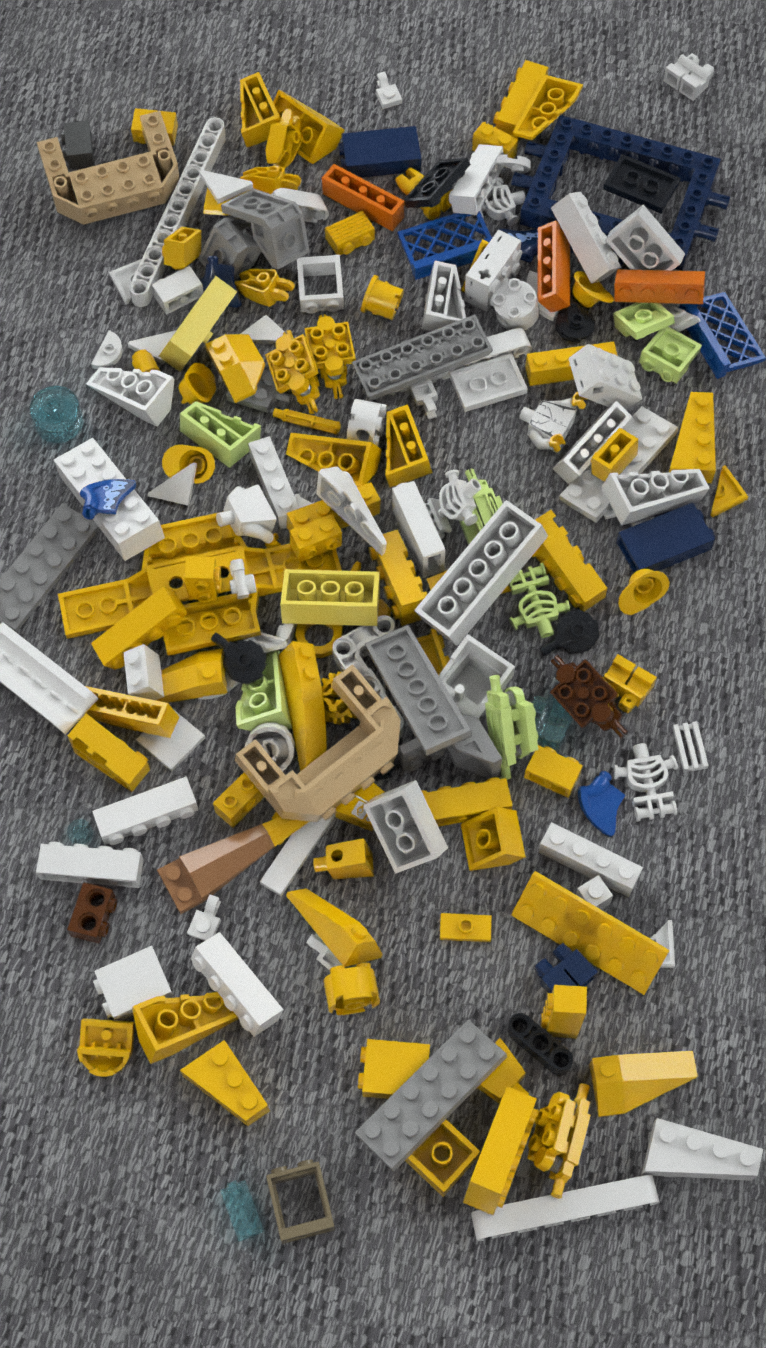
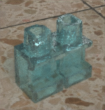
M550 694L548 699L536 695L532 703L535 711L541 714L539 719L535 718L536 730L538 732L537 742L559 752L573 718L553 695Z

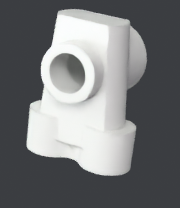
M243 559L232 560L229 566L231 576L233 577V580H230L232 594H237L238 599L248 598L250 593H256L254 575H245Z

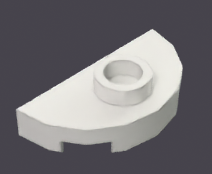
M507 154L497 156V164L510 168L513 173H528L531 169V161L526 157L517 156V159L507 157Z
M110 330L91 363L92 369L115 365L122 356L121 340Z

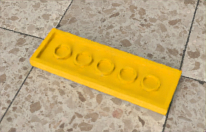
M536 871L529 879L511 916L560 945L564 943L572 951L577 949L588 962L643 995L647 992L670 951Z

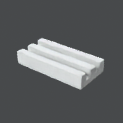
M697 721L692 722V724L683 723L681 726H678V724L673 725L672 729L683 772L707 769L709 765ZM691 729L693 730L701 764H698L690 734ZM680 731H684L692 762L691 766L688 765Z

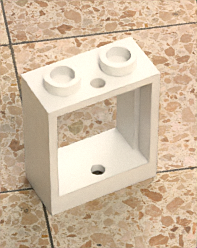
M340 255L298 258L297 270L301 312L313 314L317 311L328 310L329 312H336L344 309ZM336 274L337 293L305 296L304 277Z

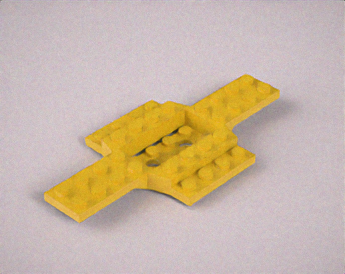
M217 513L163 524L161 528L165 538L144 550L141 571L124 580L58 594L65 635L69 639L106 631L163 586L175 591L181 602L192 601L188 598L184 580L186 556L215 557L216 565L229 571V575L223 578L222 592H218V594L231 591L230 580H233V577L231 576L229 566L231 565L230 562L236 559H243L245 575H254L256 593H250L249 597L245 599H238L237 594H229L218 597L217 601H197L183 604L188 614L182 618L179 624L170 627L163 634L167 655L170 656L215 646L217 644L211 640V637L216 632L229 642L260 636L261 631L257 619L259 597L282 592L285 569L342 571L337 550L335 548L299 563L290 543L266 549L247 547L241 536L235 535L231 525L222 527L218 525ZM178 578L183 581V584L180 588L174 589L170 587V581Z

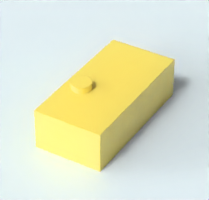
M215 276L158 357L181 372L202 342L206 344L213 335L210 330L237 291Z
M285 569L280 603L282 623L377 626L380 597L379 572Z

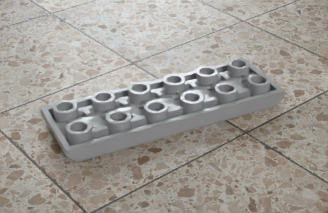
M472 315L352 362V365L368 399L375 400L486 357L493 349L476 315Z

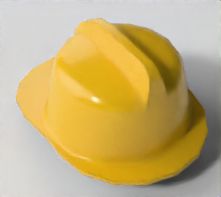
M583 271L574 273L575 283L572 288V294L583 307H593L599 300L607 303L614 302V297L600 282L591 283Z
M193 363L189 367L178 387L183 397L181 403L185 404L188 402L192 404L195 401L208 403L216 391L214 374L208 367L201 363Z
M174 445L164 453L162 458V468L170 478L190 464L197 463L194 478L195 484L204 483L209 480L215 470L213 455L202 447Z
M650 569L636 571L630 577L628 586L619 597L618 605L620 610L624 614L633 615L648 608L668 591L670 584L668 577L662 572Z

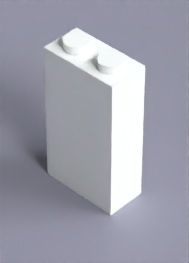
M414 481L400 483L392 488V511L422 578L443 572L445 570L446 549Z

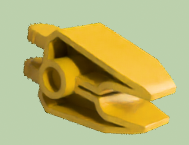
M286 109L279 123H273L270 127L265 151L267 163L273 164V166L288 167L293 162L303 141V134L299 131L301 118L297 115L294 116L295 114L291 109Z
M277 166L254 167L243 172V176L240 177V179L252 181L254 189L272 194L279 188L298 190L302 181L300 176L285 173V168Z
M248 269L239 274L241 281H235L237 290L243 296L268 307L274 305L276 301L286 302L289 298V294L286 291H293L295 287L294 282L279 278L275 269Z

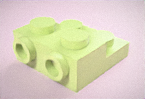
M634 303L613 313L615 328L625 337L632 336L636 340L675 323L674 315L660 303Z
M667 326L659 330L642 350L639 363L644 370L648 372L653 370L660 374L665 382L672 381L677 384L688 370L689 364L700 352L702 345Z

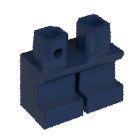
M564 943L558 946L552 953L560 962L553 968L544 958L534 968L541 979L540 985L548 993H552L554 985L585 987L598 974V971L577 949L572 951Z

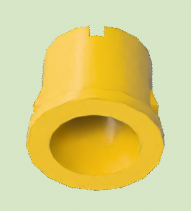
M373 275L364 295L360 311L363 313L369 311L373 315L393 320L396 314L395 309L398 310L404 289L391 285L387 281H381L379 276Z

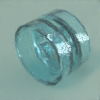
M50 386L38 391L32 398L29 406L30 415L34 422L35 430L42 439L56 444L72 440L81 432L84 424L83 414L78 398L73 391L62 386Z

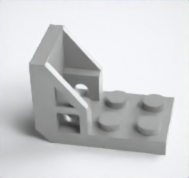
M253 188L221 204L223 213L251 223L253 238L272 268L280 269L310 252L303 212L296 202Z
M231 217L223 218L214 225L198 259L206 268V263H208L207 257L218 256V264L235 266L234 281H236L240 277L239 274L254 266L262 251L253 238L251 223Z
M466 714L462 716L472 733V736L427 756L417 738L399 746V765L403 772L408 769L415 771L423 765V762L429 759L437 760L447 751L455 767L490 779L500 776L502 757L479 719Z

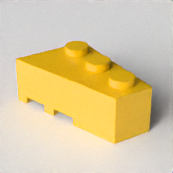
M257 72L240 80L241 134L246 147H251L268 140L271 124L279 123L280 116L260 73Z
M408 404L388 411L386 414L387 450L385 476L389 487L431 474L432 469Z
M87 713L67 735L76 755L131 792L134 791L150 771L148 759L142 753L133 751L123 740L114 736Z
M225 1040L180 1070L185 1079L193 1083L247 1126L270 1111L268 1104Z

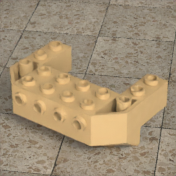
M157 111L140 116L142 132L149 152L69 173L58 137L37 142L57 212L84 225L165 204L180 178L178 163L161 112Z
M353 664L333 679L331 687L360 721L359 726L297 775L293 770L285 775L256 739L236 754L235 762L282 819L318 822L323 818L326 821L337 812L335 808L341 803L347 805L356 797L354 793L361 787L365 790L375 782L374 777L381 772L384 775L394 767L392 762H394L398 754L401 719L387 697L382 700Z

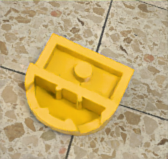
M84 1018L81 1020L80 1045L77 1048L79 1061L89 1070V1073L100 1077H107L116 1074L127 1064L133 1052L135 1022Z

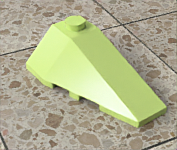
M279 650L266 653L267 667L262 672L264 675L262 678L249 685L242 684L243 694L235 707L236 725L239 729L252 731L258 725L266 722L278 723L286 726L288 730L292 729L279 661Z

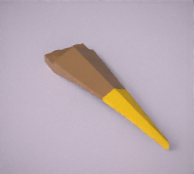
M278 817L179 856V859L157 869V872L181 915L206 901L210 894L214 895L259 858L310 821Z

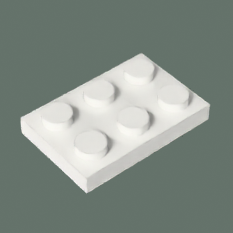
M512 353L449 373L450 380L464 412L527 394L528 390Z

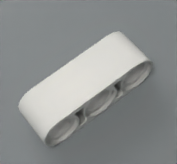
M279 188L272 193V195L296 202L302 210L304 221L317 223L318 220L323 219L324 221L329 216L326 205L319 194L287 188Z

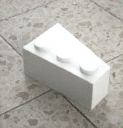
M434 261L429 279L421 329L433 331L466 318L465 303L460 292L461 285L456 265Z

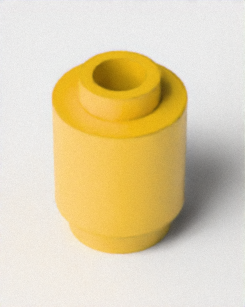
M138 350L133 354L132 365L134 369H140L141 372L160 371L154 357L147 350Z

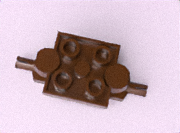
M556 655L554 657L556 660L552 659L551 663L558 669L556 679L559 684L550 691L553 697L581 728L584 729L592 722L595 725L597 724L603 731L613 729L620 739L625 737L623 734L627 735L628 731L619 723L622 714L615 707L617 704L614 702L619 694L588 660L584 659L577 666L574 662L565 664L559 655Z

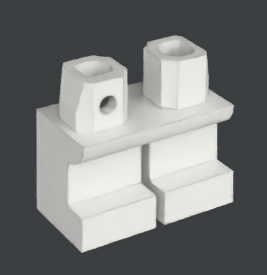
M693 53L687 57L682 54L675 64L671 63L666 67L663 81L676 90L679 89V92L694 101L708 87L709 80L713 76L714 67L709 64H705L703 67L699 66V59Z

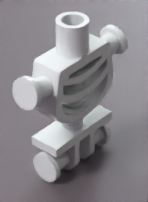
M498 177L479 211L483 220L482 211H486L492 219L498 221L507 219L508 226H512L519 221L518 216L515 215L516 205L524 203L525 193L523 190L510 193L508 185H503V178ZM493 196V200L488 201V198ZM475 215L466 217L465 221L475 225L477 219L474 218L476 217Z
M458 470L447 471L445 476L449 479V483L441 488L439 499L429 498L427 500L428 503H425L440 539L444 538V532L450 533L452 531L447 517L452 520L464 521L467 526L473 525L478 520L477 515L472 514L476 508L473 496L481 490V485L476 479H471L469 482L459 480Z
M647 744L634 745L632 749L635 759L628 760L626 767L614 765V779L627 777V784L632 790L646 792V796L633 798L632 805L636 821L638 822L641 818L647 817L649 820L654 819V814L658 813L660 818H664L665 814L673 813V815H677L676 803L671 801L674 797L673 791L656 793V790L666 783L668 770L672 768L674 770L678 769L675 757L671 755L669 759L663 761L661 755L649 756ZM662 775L661 780L655 783L653 782V780L657 779ZM671 801V804L663 805V802ZM656 803L657 808L653 809L652 804ZM646 805V808H641V809H639L638 807H635V806Z

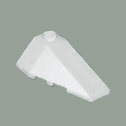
M338 466L321 469L318 472L316 494L381 556L385 554L387 542L351 475L346 471L343 472Z

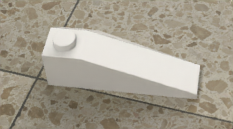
M99 367L86 385L143 421L158 427L171 410L175 379L158 370L141 372L140 369H133V372L123 371L121 368Z

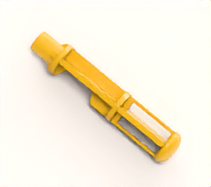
M275 408L273 411V417L280 418L283 422L335 435L341 429L339 421L289 409L281 410Z

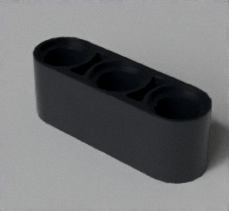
M517 1013L510 1018L507 1032L513 1041L551 1073L563 1076L570 1071L573 1064V1055L569 1049L528 1015ZM518 1022L523 1023L527 1030L523 1033H518L513 1029V1025ZM538 1039L543 1040L547 1048L538 1050L534 1047L533 1042ZM561 1056L566 1059L567 1066L558 1067L553 1059Z

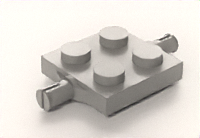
M264 369L261 379L257 384L256 394L236 404L268 413L271 405L276 400L289 403L292 394L285 392L280 394L276 390L270 370ZM219 375L218 382L224 383L221 376ZM227 391L226 401L235 403L229 391Z

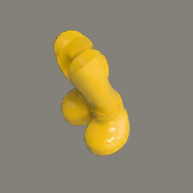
M410 167L406 170V176L400 174L395 178V182L400 190L408 195L423 179L424 175ZM450 191L442 196L440 203L435 207H420L426 218L434 220L440 216L441 210L445 212L452 206L449 203Z

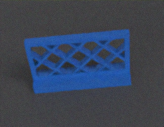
M480 211L475 215L477 218L475 225L465 222L466 217L472 216L471 214L455 213L398 231V238L410 263L415 280L430 276L434 261L453 264L456 267L473 262L482 241L472 239L474 233L483 234L485 236L483 240L490 242L493 238L487 229ZM450 222L458 224L455 232L444 227ZM462 226L472 230L469 237L458 233ZM432 228L438 232L435 238L425 234L426 230ZM441 233L452 236L449 243L438 240ZM413 235L418 237L415 244L407 242L405 237ZM455 238L465 241L464 246L456 247L452 244ZM421 239L432 243L428 250L418 246ZM435 244L446 248L444 252L439 254L432 252ZM415 251L425 254V257L414 261L413 254Z
M725 292L704 297L703 304H680V309L700 318V322L686 329L692 339L702 345L700 352L717 379L724 377L727 372L765 361V355ZM722 299L726 307L723 309L713 305V303ZM697 306L708 309L707 313L700 312ZM710 311L721 314V320L710 316ZM724 317L733 318L736 324L732 325L723 321ZM706 321L718 325L717 330L709 328ZM723 327L732 331V335H726L719 332V330ZM735 333L744 335L746 342L733 338ZM716 338L729 342L727 347L720 345ZM734 344L743 348L742 352L739 353L730 349V345ZM745 350L753 351L757 357H749L744 355ZM727 355L739 359L738 362L731 364Z

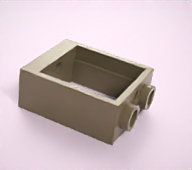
M313 1159L304 1160L297 1163L298 1167L287 1170V1166L272 1169V1174L266 1175L282 1244L335 1230L319 1161L313 1162ZM315 1174L325 1218L286 1228L276 1184Z

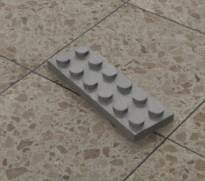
M63 503L59 506L0 579V623L3 622L16 633L98 532L100 528L94 521L84 518L82 514Z
M409 625L365 643L369 656L426 756L472 736L470 727Z
M467 1020L355 1132L356 1136L394 1172L507 1058L506 1053L471 1021Z

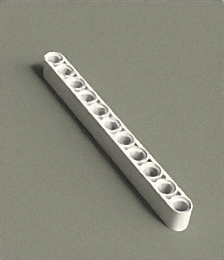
M210 118L206 122L130 283V294L135 306L144 307L151 302L154 295L152 284L162 278L167 265H164V257L162 256L164 239L180 227L186 226L205 185L200 176V171L211 172L225 142V126L220 118Z

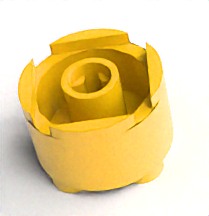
M360 963L350 968H345L342 965L330 968V974L323 980L330 1013L333 1010H336L337 1015L365 1012L364 1006L371 1004L372 1008L380 1003L375 972L371 968L370 963Z

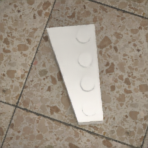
M700 469L671 470L670 473L651 471L649 474L629 472L626 475H618V473H610L602 486L621 526L675 510L692 502L698 503L710 489Z
M657 1118L653 1123L641 1176L653 1175L752 1181L758 1176L763 1149Z

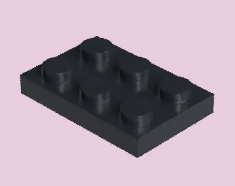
M622 154L606 179L603 190L641 206L644 205L646 208L662 214L678 187L680 178Z
M468 159L439 160L405 197V207L420 208L438 205L442 196L453 188V184L465 175V171L471 165Z

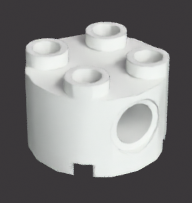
M513 278L498 288L492 300L497 320L502 327L507 330L516 328L527 330L532 327L539 316L536 292L532 286L517 278Z
M355 399L350 413L352 415L348 423L346 439L372 442L379 447L380 436L382 437L385 423H382L386 415L387 405Z
M266 722L258 725L250 732L245 747L256 739L283 772L290 765L295 750L293 736L287 727L278 723Z

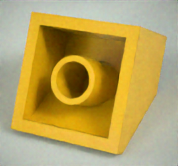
M495 807L461 823L469 871L510 865L526 858L516 810Z

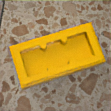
M441 913L440 940L491 942L492 915Z

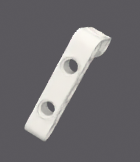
M387 615L378 617L377 626H359L334 641L332 647L333 659L340 671L343 672L353 664L382 700L387 697L386 690L372 669H368L363 658L369 655L365 648V643L395 631L394 620ZM381 628L389 629V631L387 632H381L379 630ZM341 650L348 651L345 655H341L338 652ZM393 706L399 718L401 719L399 732L400 739L404 734V720L398 712V710L396 709V706Z

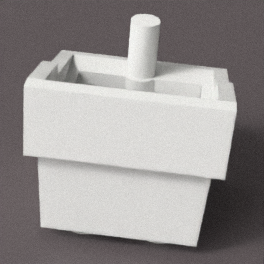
M467 634L439 674V677L461 714L477 717L480 720L486 713L487 691L491 690L489 677L499 675L501 689L504 691L508 682L514 676L515 666Z

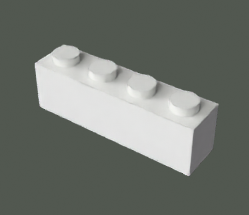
M479 144L475 152L472 153L469 161L471 165L465 171V175L457 180L454 189L449 194V203L452 204L453 213L478 214L504 167L497 164V156L504 154L503 146Z
M581 192L569 193L551 207L591 283L603 281L616 272L617 269L621 268L617 255L605 241L607 236L599 227L596 216L591 212L588 201Z
M615 401L588 428L554 466L553 470L566 483L570 484L591 464L593 455L619 428H623L632 415Z
M269 436L250 442L248 446L254 468L270 507L277 518L278 527L282 530L287 528V513L299 509V506Z
M186 776L92 812L104 844L116 845L130 835L141 836L149 828L155 826L158 828L165 827L171 823V820L179 817L181 819L189 818L194 815L195 811H198V807Z
M552 822L540 843L538 852L591 879L599 875L607 887L627 897L630 896L643 867Z
M49 842V844H41L36 873L40 880L84 882L97 885L139 888L144 859L141 852L133 848H124L122 851L113 850L109 846L89 848L84 844L64 846L60 842Z
M220 932L195 947L191 957L193 966L197 971L202 972L208 980L211 989L219 993L224 1000L225 1006L236 1014L246 1031H249L255 1037L279 1020L283 1008Z

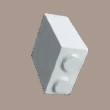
M152 946L94 971L97 979L93 983L98 995L104 994L107 1001L102 1004L108 1018L113 1016L115 1021H123L133 1016L132 1007L157 996L174 998Z

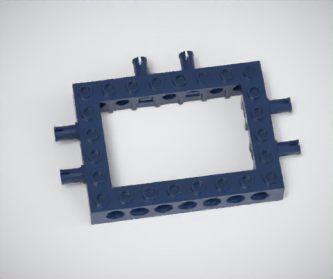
M563 115L559 116L548 144L543 145L527 141L524 154L542 159L533 177L514 172L511 185L529 190L521 208L520 225L538 229V227L555 220L557 221L551 207L558 201L551 200V196L556 191L557 180L563 174V167L569 159L571 149L580 152L579 154L586 153L599 157L601 160L607 159L618 162L621 155L624 154L680 178V182H690L672 233H668L685 253L681 264L675 269L683 271L694 238L699 237L713 242L716 241L719 228L703 225L700 221L706 206L711 205L727 210L731 196L712 192L721 161L720 158ZM591 211L596 216L598 225L606 236L623 221L622 219ZM570 245V252H571V253H574V251H573V249H572V247H571V245ZM617 255L618 262L621 266L623 264V260Z

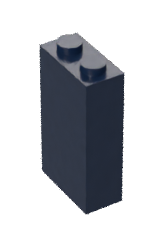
M416 126L342 133V142L338 143L339 156H344V159H341V168L360 178L406 173V170L410 167L421 172L422 158Z
M692 502L618 532L616 543L633 573L640 569L660 571L712 550L715 535L713 530L705 524L701 510L697 509Z

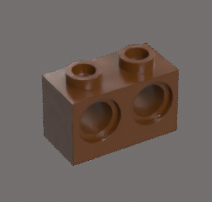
M83 882L67 928L71 937L100 944L102 937L106 938L110 923L107 921L110 913L114 914L118 902L112 889ZM95 899H104L100 906H92ZM88 922H96V926L92 930L84 929Z

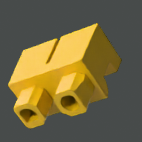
M617 654L603 678L622 697L618 707L622 711L629 713L635 706H640L654 687L657 677L639 666L635 670L636 664Z

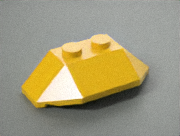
M225 334L206 343L205 349L234 402L237 403L256 394L257 384L261 379L265 362L249 334Z

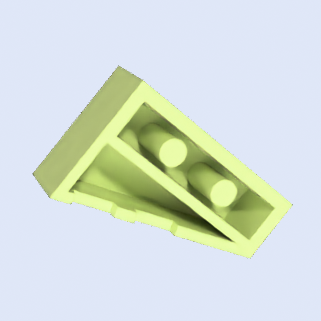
M197 401L180 413V432L202 448L207 449L215 458L229 468L249 452L248 443L260 439L261 425L256 423L251 425L242 422L240 417L234 416L232 418L222 414L221 410Z

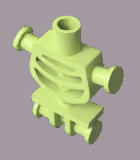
M540 563L538 567H527L528 572L525 573L521 569L509 583L512 595L528 592L519 601V616L515 618L510 617L509 621L515 631L522 624H525L527 628L537 626L541 638H546L554 635L551 622L558 620L559 613L570 611L569 600H565V603L557 604L556 597L552 592L536 590V588L549 584V577L546 574L545 566L543 563ZM530 577L531 581L526 582L525 578ZM521 582V584L513 586L514 583ZM531 601V604L523 610V607Z

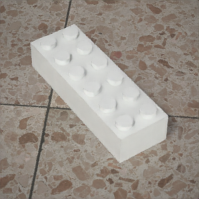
M94 438L54 459L60 477L82 506L85 503V500L80 496V491L83 487L104 480L126 479ZM135 490L121 501L116 514L98 513L93 518L94 522L124 561L165 538L158 518Z
M506 500L414 611L424 622L458 646L546 540L548 534L540 523Z

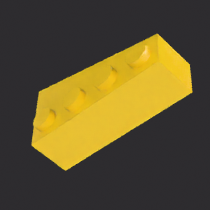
M690 392L669 473L671 470L700 469L706 482L712 484L716 471L713 393Z
M549 510L535 519L543 526L548 537L532 557H536L540 563L544 564L546 574L550 573L554 578L557 588L560 591L564 590L568 594L570 603L575 608L579 607L581 611L585 612L605 598L607 587L591 564H584L581 550L577 545L572 547L566 536L568 532L563 526L560 528L553 520L556 515L552 510Z

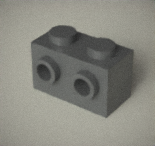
M89 120L64 123V132H61L62 144L66 145V148L62 149L64 160L69 163L70 170L95 166Z

